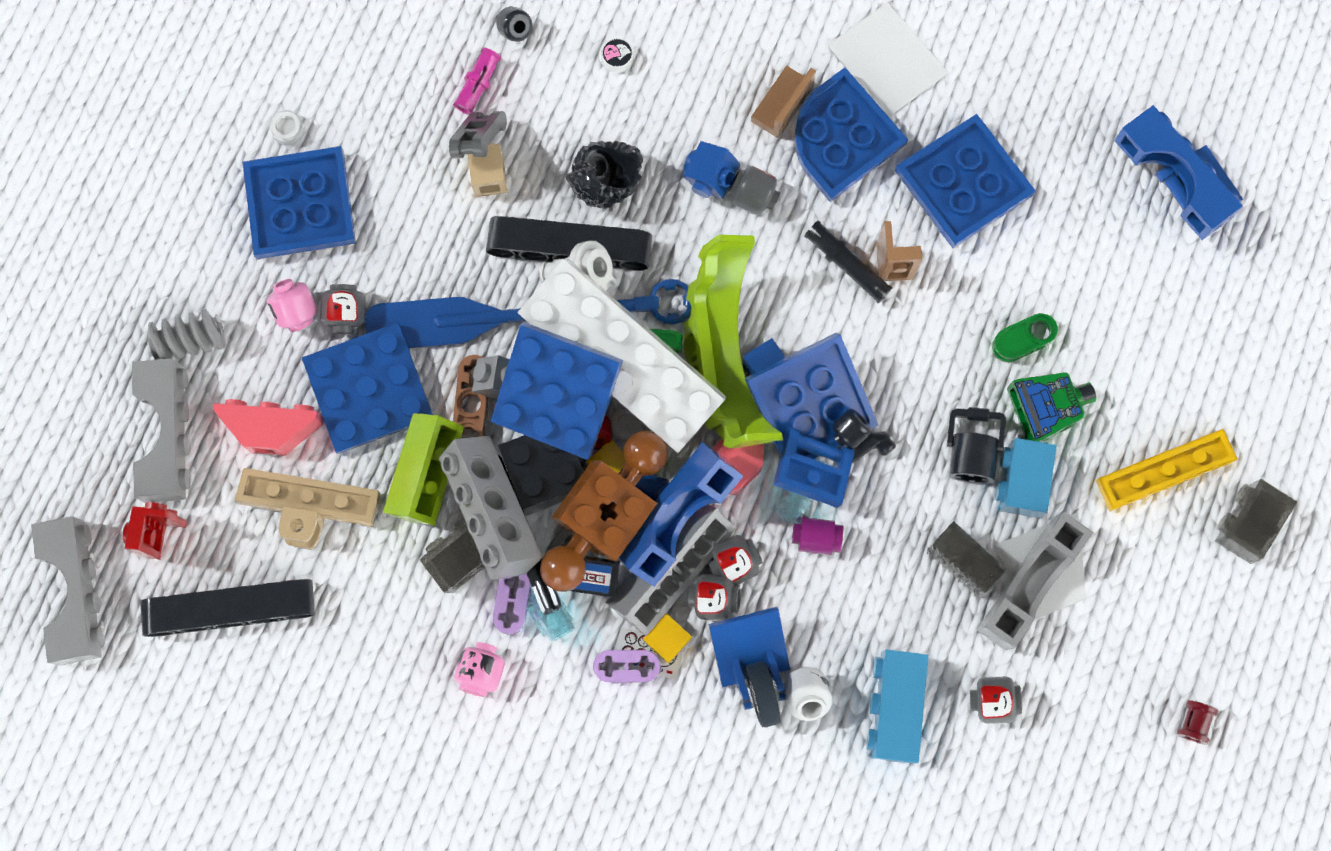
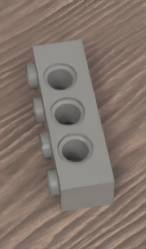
M490 436L454 439L439 457V460L490 579L495 580L525 575L543 556Z

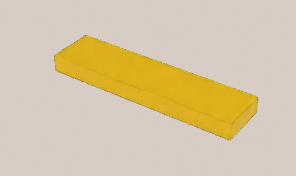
M1220 429L1102 476L1095 481L1110 512L1233 463L1238 458L1224 429Z

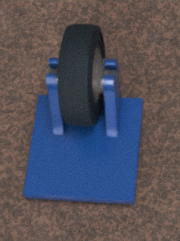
M778 607L708 624L722 688L736 684L744 710L754 708L762 728L779 724L780 711L778 702L786 700L785 688L780 672L790 670V664ZM746 679H747V682H748V686H749V687H746V683H745V680H746Z

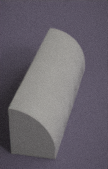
M709 504L701 507L687 520L680 531L676 543L677 560L656 586L650 585L631 572L617 588L615 598L610 597L605 603L633 627L647 636L713 557V547L726 541L736 528L715 507Z

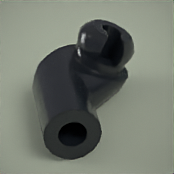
M886 431L871 433L858 447L850 448L854 450L852 463L854 464L869 451L876 448L881 455H888L896 448V443L890 438L892 435Z

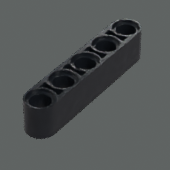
M494 216L490 218L486 253L501 258L553 262L554 259L570 257L573 248L581 242L596 241L608 252L613 269L643 271L649 268L653 235L639 229Z
M311 579L289 580L140 600L142 636L144 637L166 636L315 616L313 580Z

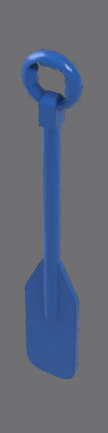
M678 279L660 281L653 287L649 296L617 300L629 312H651L658 321L664 324L675 325L682 323L691 315V304L686 300L689 286ZM663 287L665 291H675L676 287L685 291L686 294L682 298L683 306L687 307V310L681 316L678 312L668 313L667 317L657 311L660 309L659 297L656 295ZM448 297L373 305L366 313L365 325L367 334L398 322L410 349L464 344L503 323L526 320L517 313L521 308L501 310L465 297Z

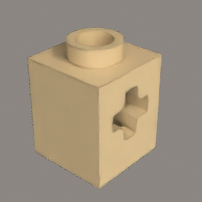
M490 142L486 157H474L473 154H467L471 186L475 197L508 193L504 158L500 143L493 144Z

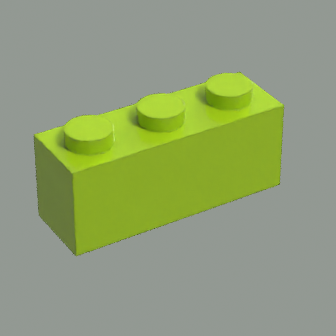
M413 413L383 513L408 522L435 526L448 483V478L442 470L439 457L454 439H461L464 426L438 415Z

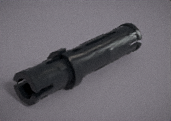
M819 220L811 227L821 235V238L812 230H808L805 233L804 237L809 239L826 255L825 259L829 263L833 261L878 304L885 296L876 289V286L885 294H889L893 289L891 285L889 286L846 247L847 242L845 240H838Z

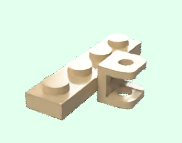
M243 468L235 501L239 505L281 511L279 534L285 539L286 544L291 547L312 550L319 542L324 524L323 519L373 527L381 494L379 490Z

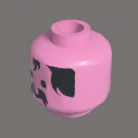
M285 279L273 286L274 291L267 298V304L279 327L288 328L290 332H295L310 326L315 321L313 317L318 311V306L306 283H293L292 279Z
M476 642L475 648L467 647L462 650L454 673V680L460 684V691L479 697H486L487 693L497 690L505 666L504 659L500 655L495 654L497 647Z

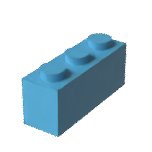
M885 649L881 652V657H875L873 678L879 679L877 693H872L870 699V714L875 715L874 729H868L866 750L872 751L871 759L919 764L928 666L927 654Z

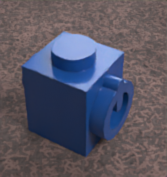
M700 141L697 149L691 151L685 160L683 176L692 185L691 190L697 195L704 198H709L712 195L723 199L728 188L734 183L735 175L741 164L727 148Z

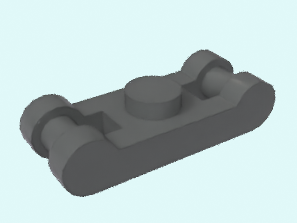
M493 111L490 115H483L482 112H471L449 140L451 158H463L465 154H473L474 157H486L490 142L499 131L506 130L507 119L505 112Z

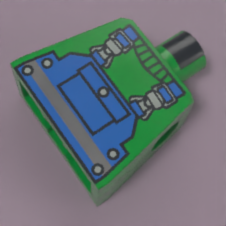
M1066 372L1016 379L1007 387V392L1025 439L1043 443L1075 426L1085 418L1082 406L1096 402V392L1093 385L1088 382L1074 387L1070 375Z

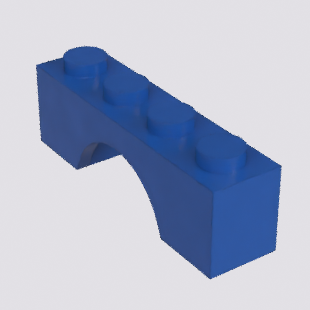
M1154 105L1122 127L1114 140L1135 165L1157 163L1168 166L1178 174L1186 189V204L1180 216L1202 241L1232 219L1243 207L1237 193L1232 188L1225 186L1217 177L1214 167L1200 158L1194 151V146L1190 140L1181 136L1172 126L1170 118L1164 112H1159Z
M702 442L655 500L657 505L619 558L627 569L655 587L677 560L676 543L680 531L687 520L705 505L711 503L722 504L742 479L743 475L726 458Z

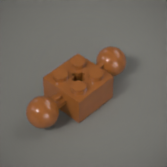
M639 431L629 437L623 450L626 464L619 473L602 461L592 460L551 516L552 519L573 533L574 536L567 546L554 547L542 558L540 574L544 583L549 588L559 592H566L579 586L586 573L584 557L591 547L606 559L617 561L657 505L654 500L635 487L642 476L658 473L668 460L667 444L655 432ZM601 504L609 505L610 512L607 517L603 516L600 518L602 515V511L599 509Z

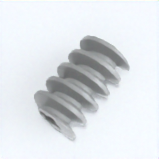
M207 309L202 310V320H198L193 312L188 313V323H184L180 315L175 316V326L171 327L166 318L162 319L160 330L156 328L153 321L148 323L147 337L154 360H159L160 358L171 359L173 354L176 358L183 359L187 351L190 355L195 356L199 354L200 348L205 353L212 351L213 344L219 350L224 349L226 345L224 330L219 316L216 313L215 317H211Z

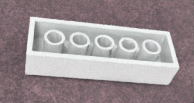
M563 259L517 312L531 325L622 359L623 363L612 396L677 453L726 398L721 391L570 259Z

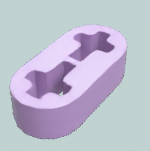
M527 574L519 575L520 581L525 583L524 588L517 589L515 599L510 598L511 588L506 585L507 580H513L514 576L499 579L493 611V623L503 634L514 635L520 632L525 625L531 593V584ZM509 603L514 604L513 614L519 617L518 623L514 622L510 628H505V623L500 620V616L508 613Z
M607 650L598 654L593 663L595 675L604 682H649L658 676L661 668L657 655L646 650ZM606 656H612L613 662L625 663V670H614L612 677H607L606 671L600 670L599 666L600 663L606 662ZM642 656H648V661L654 663L655 668L648 671L647 677H643L640 670H629V663H639Z

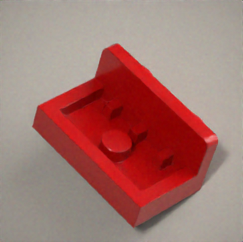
M146 502L145 508L132 506L130 520L125 524L122 533V539L125 543L124 549L145 558L160 560L166 526L186 528L187 521L177 516L178 511L167 509L165 504Z

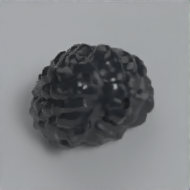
M590 142L588 146H582L578 151L572 164V172L566 175V180L574 194H577V198L583 200L587 206L602 209L610 208L613 204L622 203L625 198L637 191V185L642 179L639 171L642 168L643 156L639 148L625 142Z

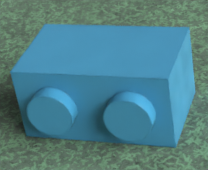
M1014 438L1008 447L1003 448L1000 467L1005 468L1003 481H998L995 500L1000 501L999 511L1041 518L1048 513L1057 445Z

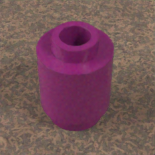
M802 517L800 523H794L792 544H798V552L832 555V552L840 553L844 526L835 524L834 520Z

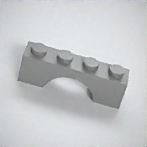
M174 358L132 362V395L141 402L153 406L158 413L161 424L160 436L155 447L145 457L133 463L134 497L144 503L186 500V489L190 488V473L188 469H185V456L189 455L190 443L184 429V422L189 420L188 404L184 402V389L188 388V374L186 369Z
M1066 512L1054 516L976 630L1004 650L1016 648L1035 620L1036 611L1049 589L1064 570L1075 561L1094 532Z
M74 516L31 524L35 559L55 565L63 574L67 584V599L62 612L53 622L43 628L47 663L61 666L102 658L101 648L104 647L105 640L103 631L98 627L96 613L100 612V601L97 593L93 590L92 579L96 577V568L94 561L89 557L88 545L92 542L89 526L85 524V521Z

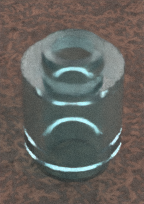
M781 488L775 511L781 514V520L792 524H801L802 517H810L814 500Z
M558 592L557 594L562 606L557 612L549 615L542 613L536 596L533 594L529 598L531 604L526 609L543 637L547 636L550 642L553 643L575 629L571 622L574 618Z

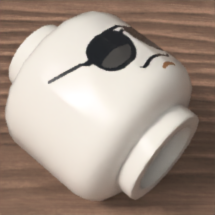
M804 667L791 672L784 681L785 701L787 709L792 716L800 720L813 721L821 718L830 710L832 693L828 679L822 671L817 668Z

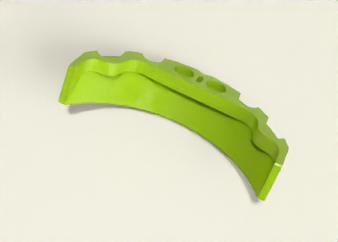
M720 234L703 245L698 255L702 263L697 279L689 284L686 298L691 304L690 319L684 323V350L687 363L726 396L722 404L704 424L708 430H715L724 440L723 445L730 449L783 440L782 432L775 429L763 417L756 406L744 379L745 374L740 354L738 333L739 301L745 269L755 245L754 235Z

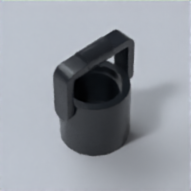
M969 407L968 409L957 408L951 411L947 437V447H952L949 469L950 478L978 484L994 482L997 452L1003 453L1006 416L1003 413L990 412L988 408ZM956 418H967L970 421L1001 422L999 440L993 436L980 433L966 432L954 434Z

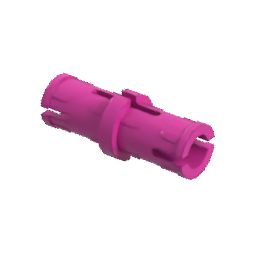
M486 47L482 48L472 71L466 73L464 77L466 82L453 104L457 110L467 115L473 112L482 92L487 91L490 86L489 79L501 59L498 53Z

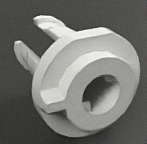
M596 241L581 242L573 248L570 257L565 258L570 259L605 291L610 286L616 285L617 280L612 276V261L608 252L600 243ZM554 259L551 263L542 262L539 270L541 283L545 281L563 259Z

